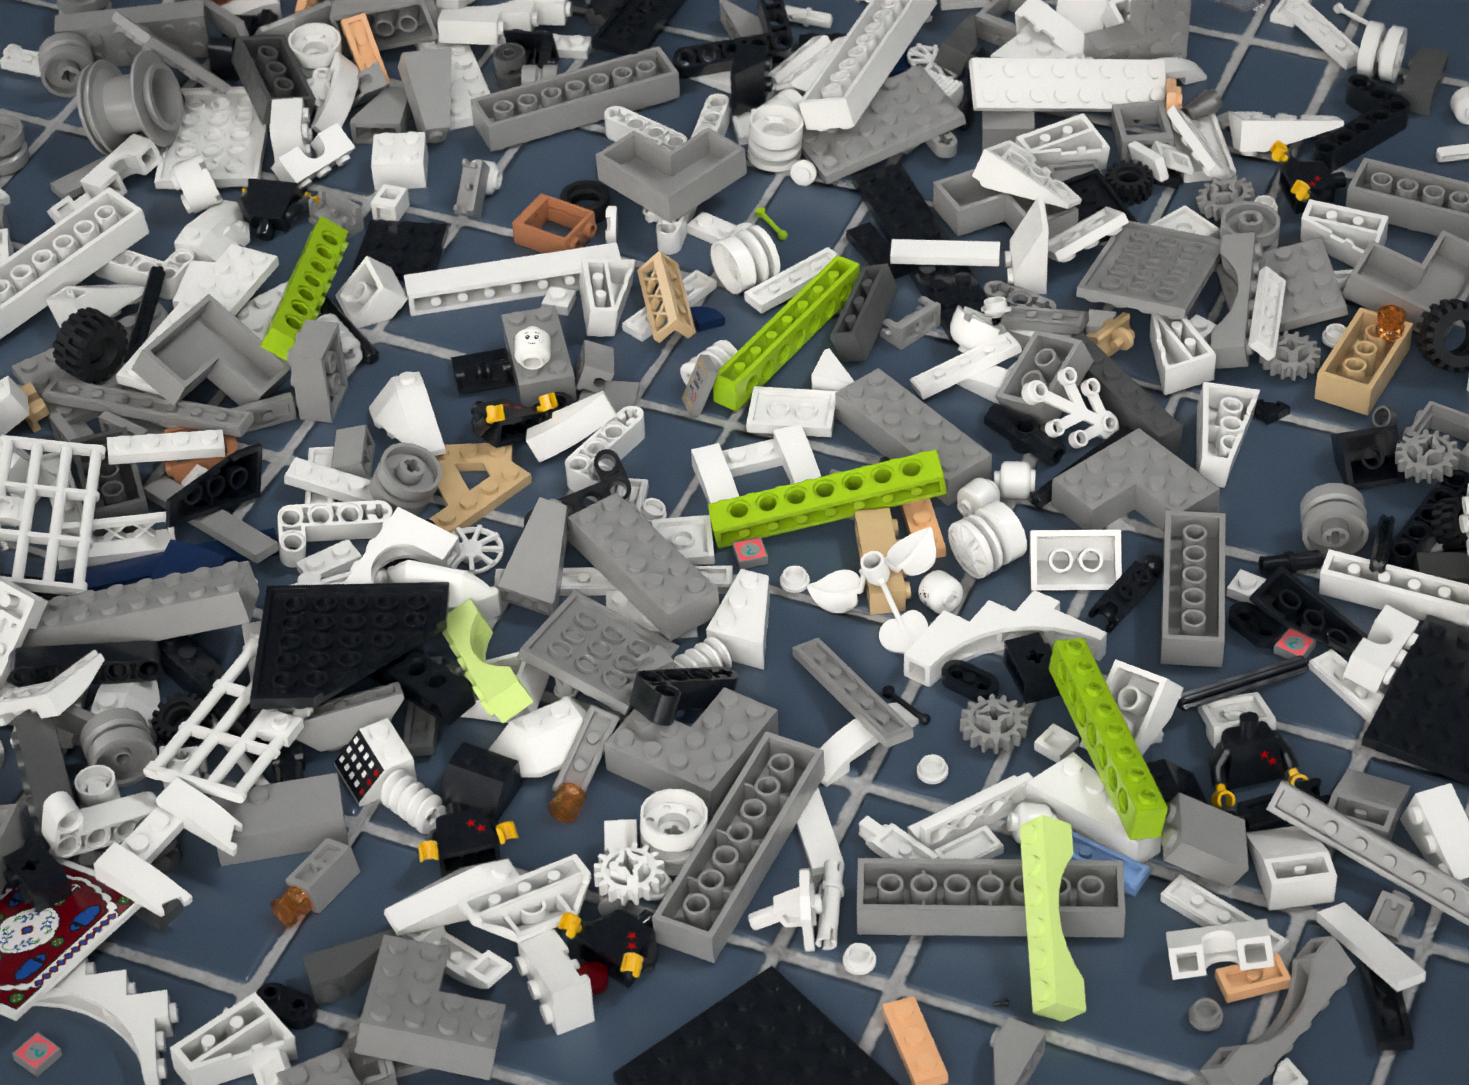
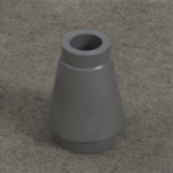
M1206 89L1182 110L1191 120L1217 113L1219 108L1223 106V102L1215 89Z

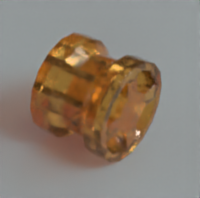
M1395 305L1382 306L1377 312L1376 334L1385 340H1396L1402 337L1404 333L1403 323L1406 319L1405 311Z
M562 783L558 786L555 792L556 797L552 798L548 809L557 820L573 823L577 820L580 808L584 806L587 800V795L582 788L573 783Z
M293 885L285 890L284 896L281 898L277 897L270 903L273 914L287 927H293L298 922L300 915H307L312 910L308 897Z

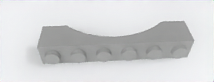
M1255 232L1222 235L1220 254L1224 272L1234 281L1238 287V293L1230 312L1212 329L1210 347L1216 353L1215 369L1248 367L1249 355L1254 354V350L1248 346L1258 283L1257 278L1261 270V264L1258 260L1263 259L1262 243H1257Z
M1333 935L1310 939L1292 960V974L1288 994L1281 1011L1271 1026L1259 1037L1247 1044L1218 1048L1201 1068V1073L1210 1085H1259L1264 1078L1274 1072V1065L1279 1059L1292 1050L1293 1042L1298 1036L1311 1027L1312 1019L1318 1012L1329 1005L1330 997L1336 990H1339L1347 983V977L1355 968V965Z

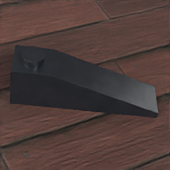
M257 443L236 450L166 500V526L171 528L260 497L263 445Z
M1282 565L1249 597V600L1277 623L1300 632L1351 657L1363 637L1366 639L1368 637L1365 632Z

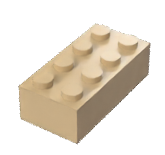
M1360 307L1318 371L1314 399L1368 416L1410 350L1413 323Z

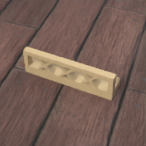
M658 251L637 270L653 339L660 343L674 330L689 339L696 333L679 264L663 252ZM653 270L651 277L648 278L647 274ZM656 284H659L655 295H652ZM663 301L659 312H656L660 302ZM668 319V323L662 327L664 320Z

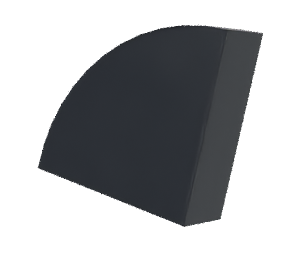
M1167 168L1169 178L1163 182L1153 178V184L1179 189L1180 175L1173 169Z
M1259 399L1257 400L1254 414L1266 425H1269L1289 415L1290 406L1281 401L1272 403Z

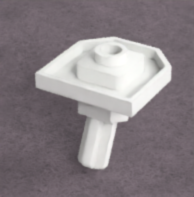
M801 868L799 870V887L773 896V905L748 915V920L753 930H759L781 922L785 928L802 927L805 952L815 951L817 914H823L822 894H815L810 868Z

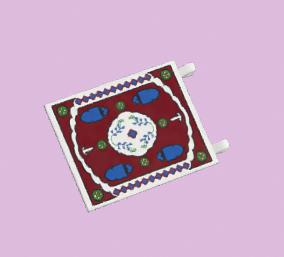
M50 848L49 853L65 870L73 893L72 896L37 913L30 903L23 904L16 887L11 889L7 882L0 895V1014L15 1021L142 907L98 881L95 876V870L69 861L68 859L71 857H58L52 848Z

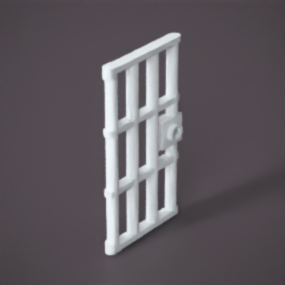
M9 435L1 436L0 540L17 542L12 577H0L30 592L73 596L86 591L88 584L85 580L89 550L93 547L94 543L91 535L95 505L100 498V493L97 490L101 460L105 458L106 448L103 445ZM13 448L31 450L26 483L8 481ZM43 451L61 453L56 486L38 485ZM72 455L90 456L86 490L68 488ZM6 493L22 494L24 495V499L20 497L6 496ZM36 496L54 498L49 533L31 532ZM66 499L84 501L79 536L61 535ZM1 525L19 526V530L1 529ZM29 543L47 545L42 580L24 578ZM59 546L77 548L73 583L54 582Z
M251 638L243 646V652L221 679H217L214 682L213 689L187 721L179 725L178 732L156 759L147 764L143 769V773L149 778L171 783L178 777L202 793L243 803L247 798V792L271 761L278 758L281 748L283 746L289 747L303 730V720L306 716H310L314 709L279 708L293 712L292 715L277 711L278 709H262L241 737L227 733L250 704L252 681L247 687L233 682L257 654L259 640ZM224 694L238 697L214 729L199 726ZM190 736L204 740L179 772L165 768ZM258 737L270 743L267 745L254 740ZM217 744L231 747V750L207 780L192 776ZM245 752L259 755L258 759L235 788L220 784Z

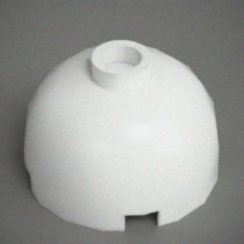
M960 305L957 306L950 323L951 336L960 345L958 350L962 353L990 343L1006 333L1007 328L1001 323L995 327L992 325L991 317L985 316V314L966 306L962 309Z

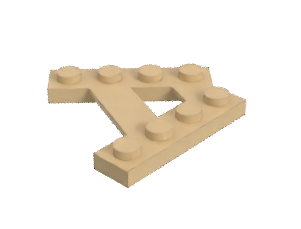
M490 443L444 445L446 453L436 455L435 457L442 469V478L437 488L447 507L429 519L436 526L450 533L456 531L455 528L459 526L460 528L470 527L531 484V474L513 462V444L498 448ZM487 471L489 477L469 490L459 472Z

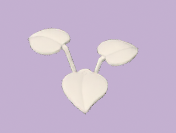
M928 527L901 539L890 548L885 558L878 551L866 553L860 561L862 567L859 570L860 577L852 570H839L828 574L817 582L808 584L807 589L812 599L827 612L839 614L848 612L856 607L858 604L857 594L864 592L866 578L869 583L881 586L896 619H890L881 626L879 640L886 650L892 653L905 654L929 626L925 617L916 610H910L902 616L900 615L886 582L890 576L889 569L895 573L903 570L905 574L914 576L926 572L933 566L937 556L933 530L931 527Z

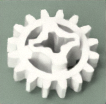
M633 841L631 847H626L623 842H620L619 849L615 850L609 846L607 847L608 855H598L599 863H594L595 887H599V894L601 896L608 894L609 902L611 903L617 898L621 899L622 906H625L628 900H633L635 905H639V898L642 897L650 901L651 892L659 893L660 884L665 882L664 861L659 860V853L657 851L650 853L649 845H645L640 849L637 847V842Z

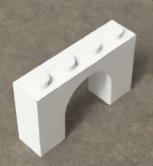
M397 507L392 515H388L384 520L382 530L376 538L373 537L369 541L366 553L361 560L354 562L350 569L349 577L344 584L375 583L377 574L386 564L402 558L415 559L423 563L450 568L461 552L459 537Z

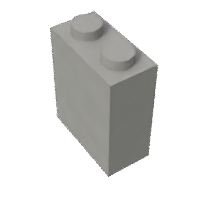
M1178 793L1170 802L1166 803L1168 810L1161 838L1163 861L1229 888L1249 870L1244 819L1182 793Z

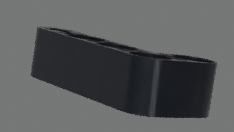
M235 15L244 21L247 29L254 24L256 15ZM224 33L222 37L209 38L208 57L211 72L222 80L239 81L240 78L231 61L236 38H230Z
M604 449L596 454L593 470L598 483L557 500L566 505L574 514L586 508L583 504V500L586 497L593 496L600 501L612 495L610 493L611 487L620 485L626 490V494L622 498L628 502L632 489L631 483L616 452ZM603 459H610L615 466L610 471H604L599 467L598 463ZM533 510L526 514L524 518V528Z
M726 667L638 671L629 703L649 721L659 725H672L677 710L707 708L724 687L735 691L739 674Z

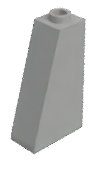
M451 47L403 52L398 69L417 131L425 132L427 143L436 144L446 141L451 119Z
M539 497L497 585V588L500 590L501 600L551 616L559 606L569 528L567 506L559 500H547Z

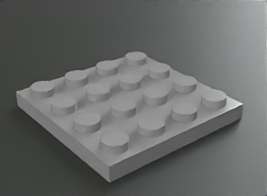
M115 11L111 20L118 24L116 29L126 37L133 40L144 50L156 53L165 63L180 70L183 74L199 82L213 93L217 89L224 94L227 93L231 85L188 55Z
M1321 237L1263 252V259L1258 260L1260 261L1261 269L1267 266L1286 280L1279 333L1348 315L1345 300ZM1223 263L1217 264L1215 269L1228 311L1230 312L1236 301L1238 287L1225 274Z
M574 590L520 648L518 658L555 677L557 680L572 686L583 694L600 701L611 709L626 715L633 707L629 700L636 673L646 665L652 664V662H646L643 665L637 666L636 659L640 655L653 650L659 644L674 659L680 646Z

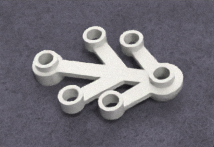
M1072 367L1061 369L1057 374L1058 381L1064 386L1070 401L1048 391L1047 386L1039 380L1028 382L1022 387V398L1027 404L1036 405L1044 402L1069 414L1061 419H1054L1046 423L1045 431L1049 437H1058L1065 432V429L1081 421L1091 424L1085 430H1077L1070 433L1068 438L1069 444L1075 449L1086 446L1088 440L1096 436L1106 439L1119 430L1117 417L1112 412L1106 411L1098 395L1100 383L1095 378L1087 379L1081 383V392L1088 397L1093 412L1086 408L1075 384L1077 372ZM1065 373L1069 375V380L1066 378ZM1053 424L1057 427V432L1053 429ZM1077 435L1080 438V443L1077 441Z

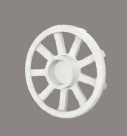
M917 43L916 46L909 48L907 60L911 67H917L916 64H923L924 69L936 71L937 74L945 75L942 69L946 70L952 75L949 77L950 79H956L959 76L934 63L939 51L938 45L934 44L931 47ZM911 56H917L922 59H911Z
M482 525L460 528L459 526L455 528L456 531L452 532V534L461 538L462 543H460L461 552L450 568L456 569L463 561L469 564V570L463 571H471L475 575L490 570L501 560L504 546L497 532L483 528ZM474 533L470 540L467 539L465 534ZM480 534L487 535V537L477 541ZM493 540H494V541L497 543V545H498V546H483V545H485V544H487V543H489V542H491V541H493ZM483 552H496L498 555L493 561ZM483 560L487 564V566L475 570L474 563Z

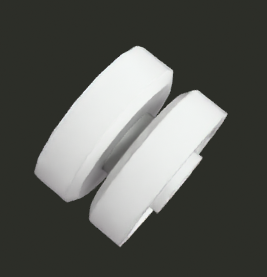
M1370 21L1360 46L1357 74H1364L1372 78L1378 70V76L1381 81L1394 83L1399 74L1405 53L1407 28L1393 25L1386 34L1384 23Z

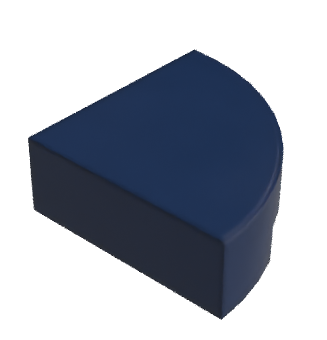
M703 306L690 308L693 321L699 331L725 325L723 314L713 308Z

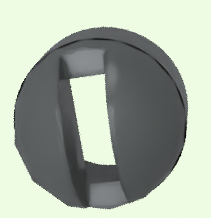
M1378 406L1372 415L1373 424L1376 427L1396 425L1398 421L1397 412L1388 406ZM1387 417H1388V420H1387V421H1383V420H1382V418H1387Z

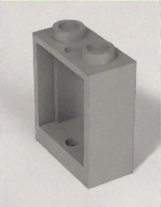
M992 0L975 15L977 37L1002 47L1017 36L1016 24L1003 20L1000 17L1007 11L1015 13L1026 0Z
M1164 101L1112 105L1111 127L1120 160H1125V163L1132 160L1128 144L1134 141L1148 148H1151L1155 141L1174 147V135L1168 115L1166 114ZM1159 124L1161 130L1160 133L1127 135L1125 127Z
M1429 401L1424 410L1417 412L1413 425L1406 427L1402 437L1412 438L1413 431L1421 435L1424 429L1428 431L1433 429L1468 442L1463 451H1460L1458 469L1469 473V414Z

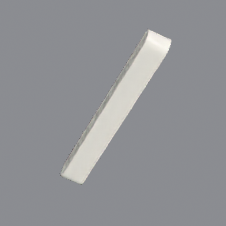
M712 94L708 96L692 137L708 127L725 136L730 123L729 98L726 95ZM697 206L672 223L659 217L656 225L659 251L666 255H672L681 250L687 235V224L692 221Z

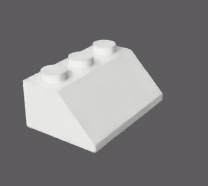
M1121 530L1029 531L1031 591L1108 590L1122 575Z

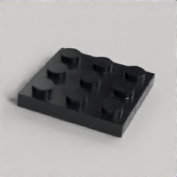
M371 219L355 261L353 272L366 256L391 267L399 281H404V275L436 270L449 233L448 224Z

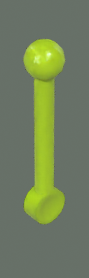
M764 207L755 209V215L762 217L778 233L777 236L780 240H785L788 237L787 231L781 230L766 215Z

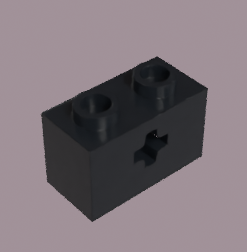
M1039 632L1004 641V664L1025 704L1061 695L1049 671L1052 655L1051 646L1049 643H1044Z
M39 840L3 857L7 868L3 875L11 889L16 887L23 904L30 903L37 913L73 895L65 870Z

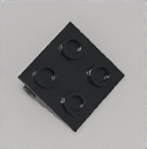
M521 29L503 30L506 43H517L524 47L526 65H531V59H533V65H538L539 68H542L544 65H557V61L560 60L553 32L545 30L523 31Z
M505 348L451 357L459 395L514 386L511 363L508 361Z

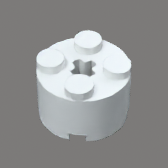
M201 154L173 166L172 171H169L176 190L182 189L183 194L180 196L188 214L192 212L197 214L223 201Z

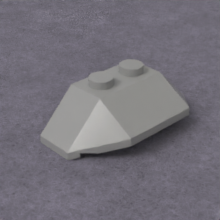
M326 0L278 21L259 27L253 36L284 35L288 42L290 33L304 24L324 23L331 26L329 17L333 0Z
M399 681L321 703L313 708L314 711L310 716L305 717L303 720L304 728L296 737V740L320 752L342 749L350 742L359 729L386 718L392 719L404 700Z

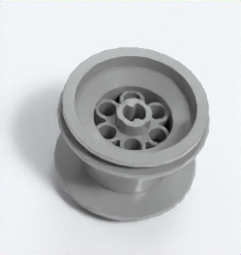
M150 50L139 52L134 58L130 73L124 75L112 62L98 60L84 67L78 79L77 105L79 116L89 140L102 154L110 155L132 134L144 132L153 143L160 147H168L176 140L183 119L182 92L173 71L156 53Z

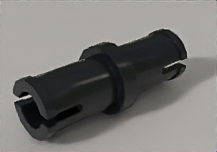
M1290 550L1285 551L1282 555L1260 556L1258 560L1259 571L1263 576L1273 574L1281 565L1292 574L1299 570L1320 569L1322 567V556L1319 550L1294 553Z

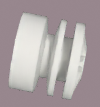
M324 23L304 24L290 33L288 44L306 80L312 79L314 70L319 67H325L330 70L335 53H342L339 32L334 27Z
M784 104L762 105L751 113L748 159L754 166L769 172H782L790 170L795 162L801 160L804 121L801 113L793 107Z
M751 225L745 230L738 231L735 236H727L714 242L711 246V261L715 273L722 285L732 294H740L749 290L756 283H762L780 272V260L776 246L768 233L758 225Z
M999 501L988 503L976 510L974 515H967L962 520L952 523L948 529L950 547L956 560L969 575L977 579L984 578L990 575L991 572L1000 569L1001 565L1009 564L1022 557L1027 550L1026 535L1019 519L1008 506Z
M666 789L655 792L646 798L641 806L640 849L645 845H649L650 853L657 851L659 853V860L664 861V872L668 876H678L707 828L708 808L704 801L696 794L683 789Z

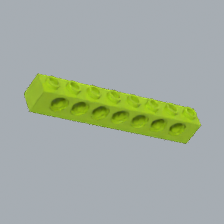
M320 216L308 236L260 344L261 348L287 361V353L295 344L297 331L302 329L306 319L316 320L319 315V310L325 301V296L337 272L336 269L349 244L345 241L348 230Z
M836 255L718 370V375L713 384V401L737 412L752 397L754 386L762 387L846 304L860 274V264Z
M935 449L902 458H893L889 461L873 465H864L860 468L844 472H835L819 478L806 479L794 484L777 486L765 491L748 493L740 497L723 499L707 505L717 547L720 549L732 546L733 542L757 537L766 538L855 516L854 511L891 508L945 495L947 490L938 452Z
M1085 639L1055 640L1049 671L1129 840L1161 837L1168 810L1167 805Z

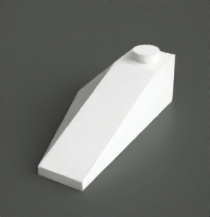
M1229 111L1228 114L1233 147L1244 156H1256L1257 152L1270 151L1271 146L1277 140L1288 145L1344 126V120L1337 116L1304 114L1301 115V119H1296L1297 116L1288 115L1287 113H1278L1275 118L1263 115V112Z
M1011 140L984 149L972 175L987 189L1031 200H1036L1038 196H1044L1045 203L1066 209L1079 205L1082 201L1064 182L1053 180L1050 177L1051 171L1047 167L1040 168L1035 164V156Z
M223 200L211 206L183 228L174 242L175 250L190 249L193 251L196 261L216 262L231 244L239 246L237 242L224 236V230L229 224L239 220L244 221L238 203Z
M404 372L399 376L392 377L369 406V412L374 425L378 429L384 428L387 431V436L391 439L397 438L401 443L419 445L427 449L434 456L445 454V446L420 372Z
M156 679L148 682L101 684L96 693L91 712L97 715L112 708H129L138 711L145 718L153 741L157 742L158 735L152 727L151 719L154 718L152 715L153 711H159L157 707L160 703L158 681Z
M509 859L462 867L386 908L384 915L397 936L466 921L468 918L458 906V900L516 878L519 874Z

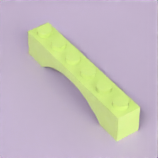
M471 598L449 612L447 629L443 630L442 634L450 644L451 650L465 671V676L472 684V688L481 700L480 703L490 717L496 714L503 724L534 703L525 686L510 666H495L486 663V651L493 631Z
M1040 815L1019 826L1032 1008L1034 1014L1064 1022L1086 1012L1084 979L1067 948L1059 914L1061 878L1067 863L1074 855L1072 827L1070 823Z

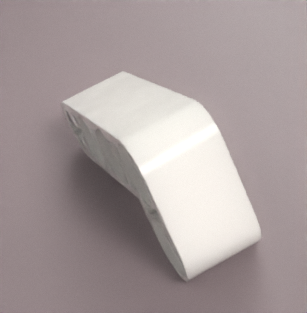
M612 106L604 112L606 136L615 142L632 131H636L668 151H672L687 141L684 134L624 107Z
M126 249L94 273L98 277L118 284L145 286L150 268L160 265L164 268L163 271L166 275L159 297L170 300L174 299L190 261L196 260L193 251L190 249L176 250L165 261Z
M637 406L622 408L616 413L614 418L597 430L565 460L567 486L570 490L577 492L598 483L594 474L593 464L594 458L599 451L604 449L613 450L622 460L645 438L644 412L641 408ZM603 459L598 463L599 467L604 471H610L615 466L610 459ZM615 486L611 487V494L615 493ZM593 496L586 497L594 502H598V499Z
M381 500L286 505L279 510L277 516L280 561L287 567H297L296 562L306 558V542L376 538L382 530V524L386 517L392 515V507L387 502ZM294 547V548H297V549H295V550H290V549H288V548Z
M146 791L79 809L67 792H55L45 800L43 805L42 835L54 853L60 858H68L111 846L114 842L121 843L133 832L136 823L142 818L147 817L157 807V797L153 792Z

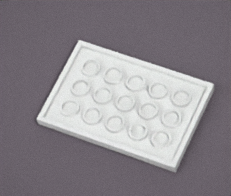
M244 86L230 87L226 94L218 89L213 93L207 88H180L186 101L183 119L173 144L168 147H161L160 155L163 160L157 166L154 180L156 189H176L170 178L169 171H172L173 166L198 154H201L217 188L248 187L249 178L260 179L269 125H262Z

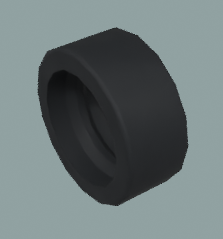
M593 180L573 182L567 185L560 195V200L571 204L583 200L596 201L597 203L593 205L580 206L594 211L596 224L606 219V208L611 206L608 188L604 184Z

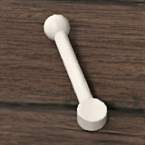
M1341 3L1333 6L1336 14L1343 13L1366 26L1370 22L1344 9Z

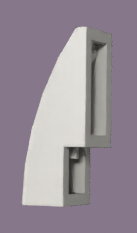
M604 391L598 392L553 412L551 419L528 428L526 442L540 463L572 447L614 418L616 411Z

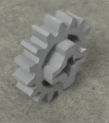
M1225 175L1220 181L1214 178L1212 184L1205 183V189L1198 190L1199 196L1196 197L1200 214H1205L1206 219L1214 216L1215 221L1221 218L1222 213L1227 207L1235 203L1253 202L1256 200L1252 183H1247L1246 178L1238 180L1237 175H1234L1231 179H1228Z
M1284 331L1282 336L1278 335L1276 356L1267 361L1259 355V363L1263 364V370L1270 369L1271 376L1280 374V379L1282 380L1286 377H1291L1295 381L1296 376L1299 375L1305 379L1307 378V372L1314 374L1315 368H1319L1321 348L1317 347V341L1309 342V335L1299 337V332L1297 331L1294 335Z
M1424 429L1421 435L1413 431L1412 438L1403 436L1402 443H1397L1395 464H1398V472L1405 471L1406 479L1414 476L1416 483L1426 479L1427 483L1431 484L1434 478L1442 482L1443 475L1452 477L1453 470H1458L1460 449H1457V441L1450 442V435L1448 434L1443 437L1439 436L1438 430L1433 434H1429L1428 430Z
M990 694L989 700L978 696L977 704L969 701L967 709H962L960 731L963 732V740H970L971 748L980 745L981 752L983 753L988 748L993 749L994 754H998L999 748H1004L1005 751L1010 752L1011 744L1019 747L1021 745V738L1027 737L1028 716H1025V708H1017V700H1013L1010 703L1006 702L1005 695L1000 700L995 699L994 694Z

